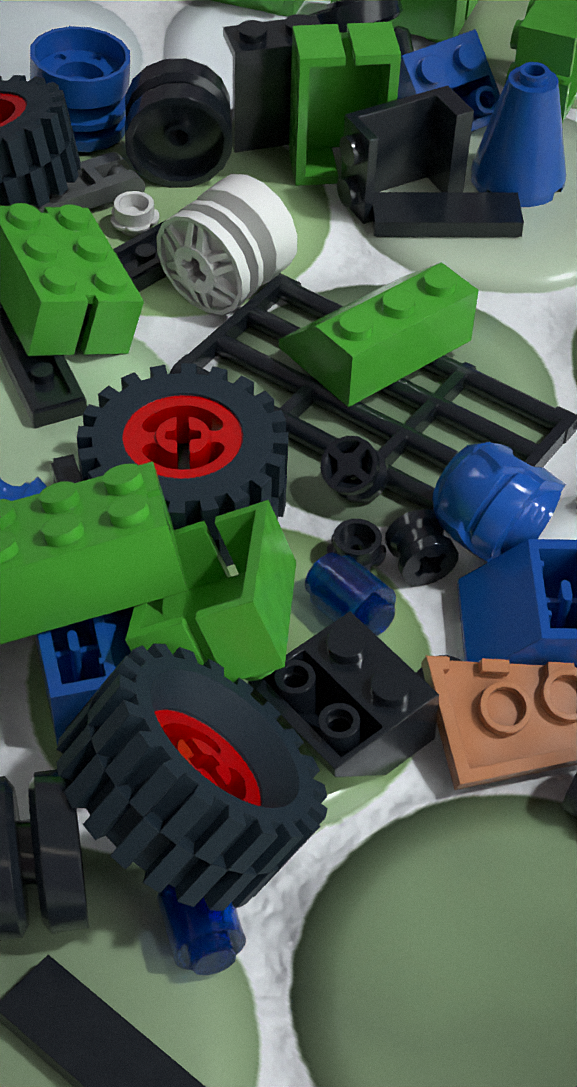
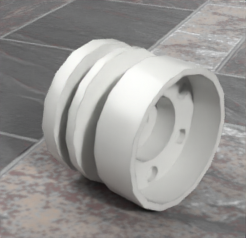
M230 174L199 195L197 200L186 205L178 213L164 221L157 234V254L164 273L174 288L190 304L211 314L224 315L238 308L244 303L245 299L254 295L261 285L270 282L286 269L297 253V232L292 216L280 197L263 182L242 174Z

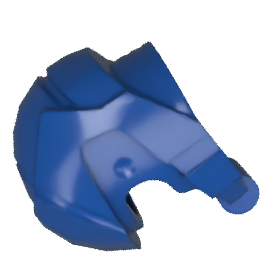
M491 442L471 444L455 454L439 477L432 495L433 509L438 522L452 539L478 558L489 563L492 559L525 540L539 538L551 519L566 484L545 468L533 467L513 455L512 448Z

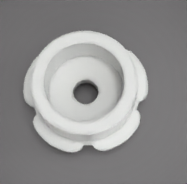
M129 191L120 194L114 200L110 221L112 226L123 234L136 237L149 230L150 226L157 225L160 217L158 210L154 209V201L150 195L139 191Z

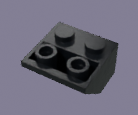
M351 611L286 654L284 668L277 669L262 679L248 681V684L254 688L252 693L263 704L269 701L280 712L281 715L278 719L287 729L294 728L304 742L303 745L334 777L387 775L435 739L439 694Z

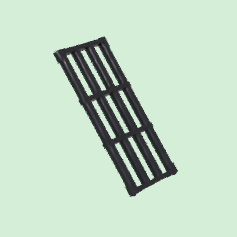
M279 273L268 282L261 291L189 354L183 356L174 364L170 371V374L181 373V363L197 364V374L209 375L210 372L203 368L217 355H220L291 391L294 395L280 408L274 405V412L282 410L286 419V432H289L288 438L320 455H323L327 446L338 438L299 418L313 403L387 440L386 444L378 451L387 461L389 469L388 484L385 489L424 509L434 511L432 495L435 488L391 465L405 451H408L445 469L459 451L423 434L425 429L435 419L483 443L491 442L512 448L515 457L533 467H544L577 430V414L560 406L555 408L476 370V366L468 362L461 363L447 355L422 367L446 379L435 393L404 378L379 390L417 409L405 424L361 402H357L350 407L346 406L314 377H310L236 340L249 327L278 341L300 329V327L268 312L280 299L318 318H322L344 307L302 287L299 281L282 273ZM465 388L551 430V432L540 444H537L452 401Z

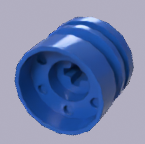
M69 26L52 29L39 35L30 45V80L35 76L44 78L46 84L54 82L58 85L59 90L63 91L78 152L107 149L120 142L125 135V96L130 82V50L121 39L114 35L91 27Z

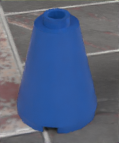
M538 62L525 63L509 73L471 165V182L478 192H487V190L490 192H518L521 207L547 204L553 200L556 191L560 189V192H562L566 181L558 77L546 65Z

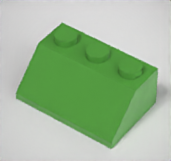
M440 262L403 276L279 339V348L346 406L350 407L471 341L479 290Z

